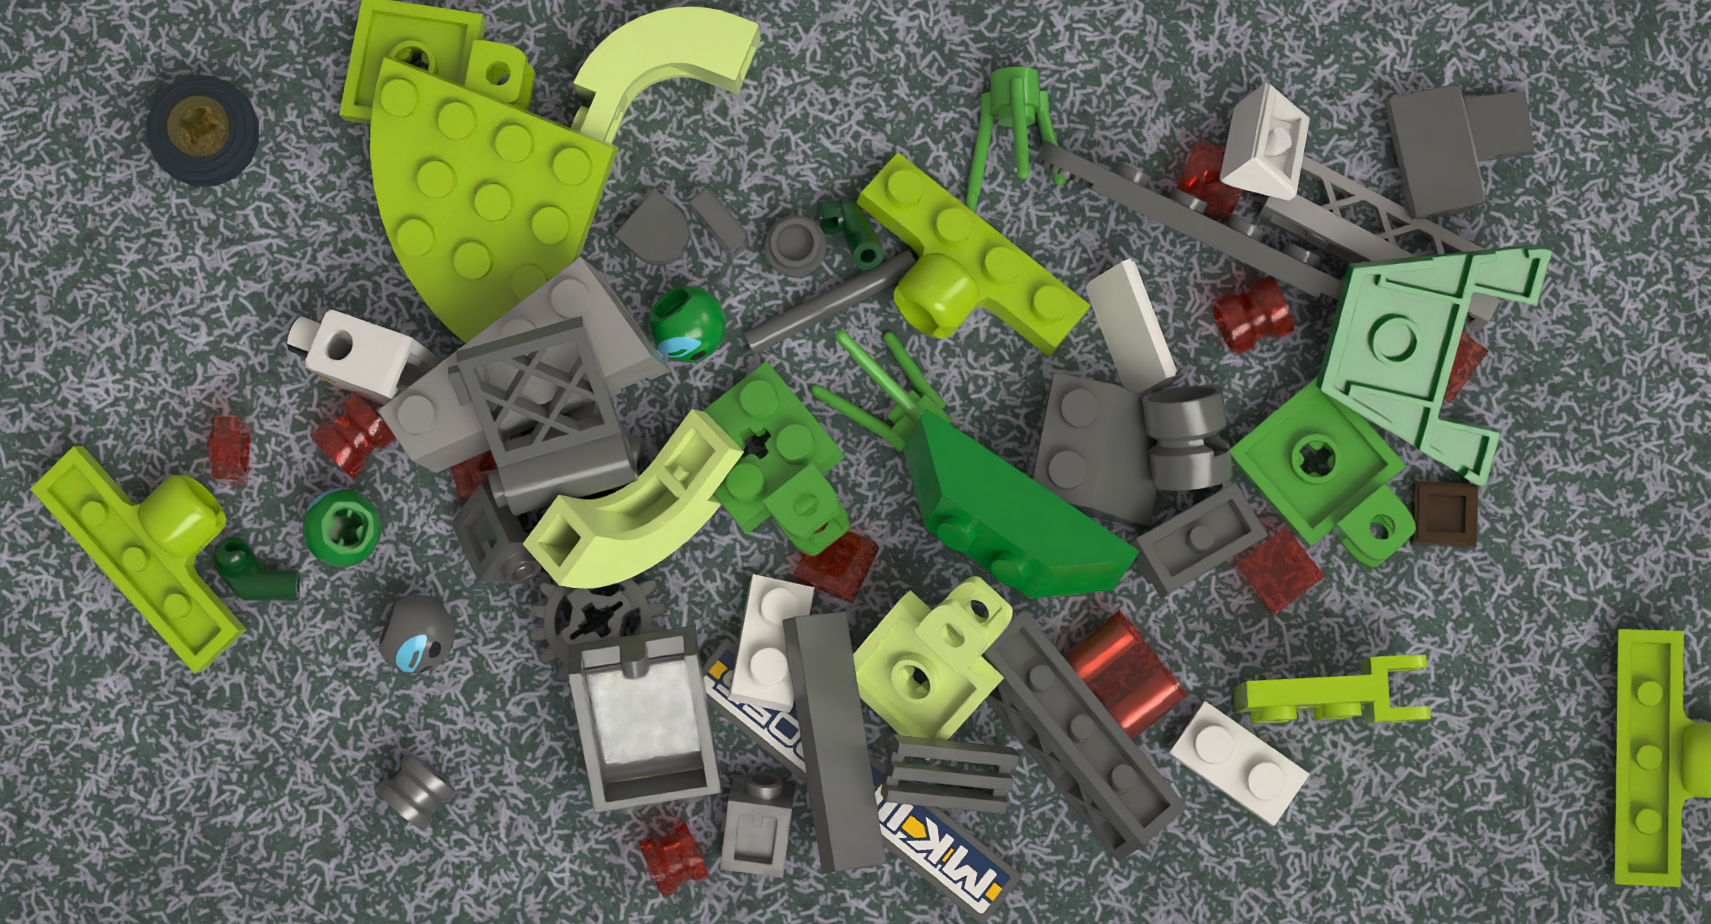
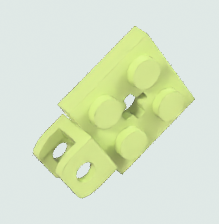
M972 576L962 581L933 610L910 590L896 603L853 654L860 698L900 735L948 740L1004 679L981 655L1009 625L1012 618V607L978 576ZM971 600L982 602L988 609L989 617L982 618L976 615L972 610ZM913 666L921 669L929 681H924L921 685L916 682L912 677L915 672Z

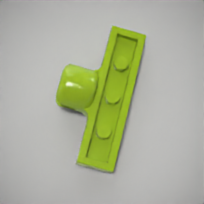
M899 152L860 193L856 203L913 248L919 256V260L898 282L899 284L894 291V303L903 319L925 336L934 339L950 337L973 310L982 307L993 312L1046 356L1050 357L1091 307L1090 304Z
M73 446L30 488L194 674L204 672L247 630L197 574L194 567L197 554L226 525V515L219 502L195 479L188 475H170L143 502L137 504L126 495L84 446Z
M1618 629L1614 884L1681 887V820L1683 804L1685 800L1694 797L1711 798V722L1691 720L1686 717L1683 709L1684 631Z

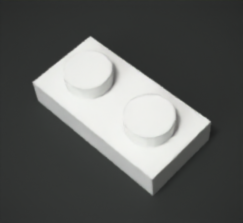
M753 574L749 583L727 700L788 713L791 711L794 703V692L782 620L795 616L810 615L814 587Z
M1206 701L1200 705L1167 753L1270 826H1275L1310 775Z

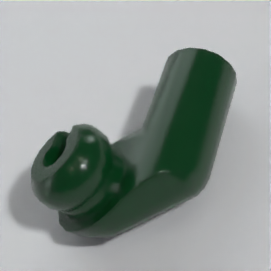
M839 196L838 201H823L818 207L822 231L828 235L843 231L854 264L862 270L870 271L877 268L883 261V249L877 233L855 200Z
M226 537L217 544L214 566L217 573L238 598L246 601L299 600V570H267L249 548L248 543L240 537Z

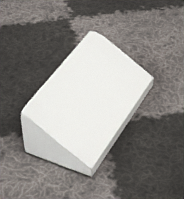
M1264 83L1240 101L1233 110L1220 180L1232 187L1287 201L1292 200L1297 194L1309 117L1272 85Z
M1130 258L1091 280L1086 285V291L1123 387L1139 394H1144L1169 385L1175 377L1177 370L1135 261L1132 262Z

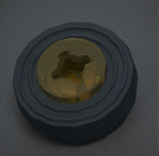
M188 76L170 84L154 100L147 117V143L155 161L173 179L194 187L218 186L236 178L252 162L259 145V120L250 100L232 83L214 76ZM205 117L203 124L197 128H190V126H195L198 122H201L202 118Z

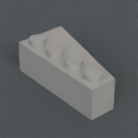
M579 257L457 350H464L582 316L611 397L622 393V388L646 378L652 380L671 371L602 273L582 257ZM575 340L547 348L540 362L569 373L580 355ZM457 351L378 410L411 461L435 473L491 450L473 402L460 406L449 378L448 367L458 365ZM500 361L479 367L477 371L481 381L507 391L519 369ZM585 371L581 379L589 382ZM531 375L518 396L547 408L560 386ZM572 392L559 413L563 415L593 402V400ZM489 401L494 412L498 404ZM509 410L499 428L504 441H508L510 437L535 427L539 421Z

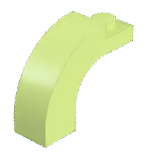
M705 7L663 9L640 16L626 23L604 39L581 67L573 84L579 98L590 101L592 104L590 108L584 106L579 108L571 128L612 144L623 116L635 97L650 85L670 78L685 77L698 79L738 95L761 40L759 24L731 13Z
M691 409L654 461L638 476V481L628 484L613 494L598 499L585 500L558 495L523 545L559 586L583 589L599 588L629 579L651 568L672 554L712 517L722 504L713 493L744 451L706 412Z

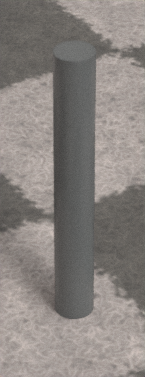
M906 250L882 262L877 268L870 271L867 270L744 332L743 336L753 355H756L898 283L916 262L911 252Z

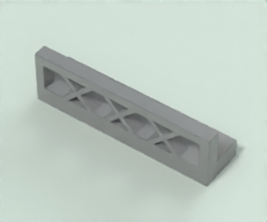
M1304 155L1300 172L1320 181L1327 204L1319 206L1298 194L1290 201L1269 196L1258 218L1346 264L1417 257L1397 247L1395 241L1397 237L1418 232L1430 239L1435 255L1445 254L1443 246L1456 253L1485 250L1426 218L1411 220L1408 209ZM1333 189L1347 195L1349 198L1336 201ZM1360 203L1372 208L1376 212L1382 233L1374 235L1342 218L1340 209ZM1388 217L1404 226L1392 230ZM1474 292L1464 325L1477 332L1480 331L1490 321L1500 300L1495 296Z

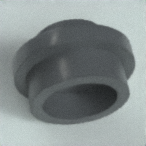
M791 215L781 218L771 226L765 238V253L768 262L778 273L787 277L799 278L813 273L820 267L826 255V238L822 229L815 221L805 216Z

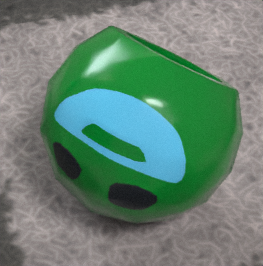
M680 285L664 294L650 309L648 333L656 350L673 362L696 363L703 361L720 347L725 338L727 318L719 300L702 287Z
M335 488L323 492L310 503L303 517L302 533L307 548L317 560L331 567L348 568L362 563L374 552L381 538L382 523L378 509L367 496L354 489Z

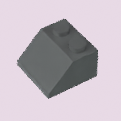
M1054 372L1049 387L1031 479L1088 517L1149 529L1157 488L1153 487L1149 449L1157 444V440L1146 435L1142 398L1145 395L1115 384Z

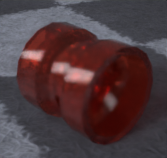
M1267 276L1251 283L1249 290L1241 295L1229 292L1211 300L1216 323L1227 347L1234 356L1254 349L1257 340L1265 337L1276 340L1294 332L1293 319L1288 304L1272 276Z
M356 392L341 404L342 415L339 418H336L333 422H323L310 434L311 438L353 480L367 468L368 457L375 448L386 449L397 439L386 422Z

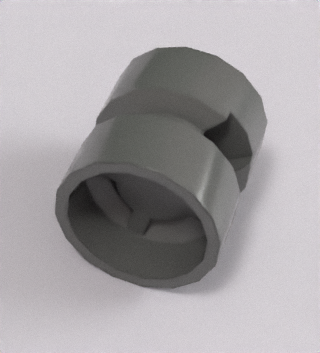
M1208 385L1177 387L1154 392L1142 398L1146 435L1157 440V444L1149 449L1154 488L1169 491L1200 489L1215 486L1233 478L1229 440L1219 436V431L1227 426L1223 388Z

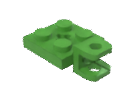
M767 361L703 410L742 450L746 447L744 442L751 436L767 435L770 437L765 442L766 449L768 450L765 457L758 459L754 454H749L745 458L740 457L713 493L746 535L771 516L796 548L807 555L816 556L849 530L850 520L848 514L839 501L834 489L823 476V474L845 457L837 444ZM828 522L826 528L819 533H814L825 523Z
M1317 376L1230 449L1231 461L1308 550L1331 531L1333 536L1357 562L1373 569L1404 545L1416 530L1411 513L1386 485L1406 465L1361 414L1321 391L1316 386ZM1306 446L1314 452L1319 451L1323 447L1327 449L1331 454L1326 462L1330 473L1322 477L1317 472H1312L1309 475L1300 468L1304 461L1300 450ZM1369 525H1381L1387 532V539L1375 538L1370 532Z

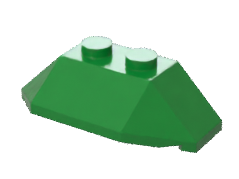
M927 408L919 418L903 448L925 531L1028 601L1113 590L1140 552Z

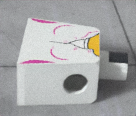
M331 309L325 313L321 323L305 317L298 318L290 330L287 341V348L290 352L306 358L305 368L334 386L382 405H386L443 361L412 337Z

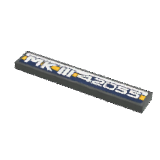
M725 638L702 667L708 704L808 785L795 698L789 713L727 700L737 646ZM869 753L883 846L977 922L985 924L1018 883L1022 875L938 807L886 802L880 794L886 766Z

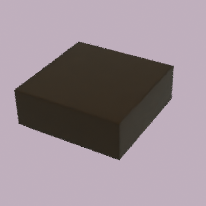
M1415 481L1412 488V517L1416 530L1411 536V545L1472 549L1477 547L1479 485Z

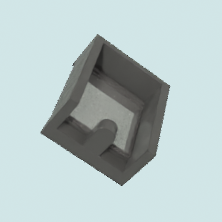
M696 625L569 645L568 676L595 813L611 810L614 813L627 814L636 812L648 804L673 800L681 804L699 802L711 794L721 793L720 765L699 653Z

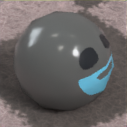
M410 594L397 598L391 606L386 619L378 651L386 663L401 672L422 673L435 669L445 660L453 648L455 639L453 620L444 605L429 596Z

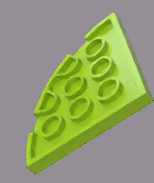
M384 57L375 87L370 120V159L373 186L380 216L391 246L410 282L427 306L447 328L467 343L580 257L619 147L396 58Z

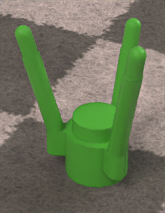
M1008 67L996 70L990 74L991 92L980 95L981 118L965 199V206L974 213L976 212L978 196L980 195L995 116H998L999 125L1013 127L1017 175L1020 179H1026L1029 176L1027 126L1035 122V115L1043 143L1046 140L1058 146L1049 114L1048 92L1040 91L1039 72L1035 69ZM1052 172L1054 182L1060 186L1064 185L1066 178Z
M839 330L836 333V340L845 348L849 355L897 403L895 408L887 415L895 426L892 427L820 385H813L810 392L814 397L883 437L899 453L903 450L926 408L949 424L952 422L953 419L942 410L947 403L930 387L893 332H886L883 339L918 394L914 390L907 394L846 331Z

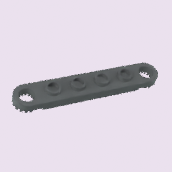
M1044 141L1034 163L1337 307L1343 281L1316 269L1321 257L1288 241L1282 252L1259 242L1265 230L1233 215H1230L1226 225L1214 221L1203 215L1208 203L1179 189L1174 188L1169 199L1147 189L1151 176L1118 161L1113 172L1055 144Z

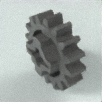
M636 575L615 583L625 590L622 592L618 591L611 597L593 594L589 588H572L559 585L555 587L542 582L539 588L549 598L546 606H531L530 609L532 615L544 620V627L530 633L531 639L535 642H548L550 646L540 656L541 662L548 665L560 660L563 664L559 669L557 678L566 683L569 680V645L625 636L628 619L637 614V611H640L641 617L639 634L664 630L654 625V618L667 613L665 604H650L648 598L658 588L653 580L638 586L635 583L638 577ZM568 598L573 606L570 625L560 631L561 634H559L558 615L562 604ZM595 607L603 614L611 610L614 611V616L607 622L611 632L603 638L594 631L587 635L583 634L585 633L584 629L590 624L587 613ZM617 674L601 676L610 691L617 690ZM595 677V678H591V679H592V685H593V686H594V684H595L596 677Z

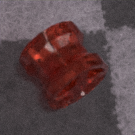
M686 820L674 824L671 833L661 838L648 836L639 840L646 863L664 898L677 893L679 885L692 879L701 882L711 877L703 854Z

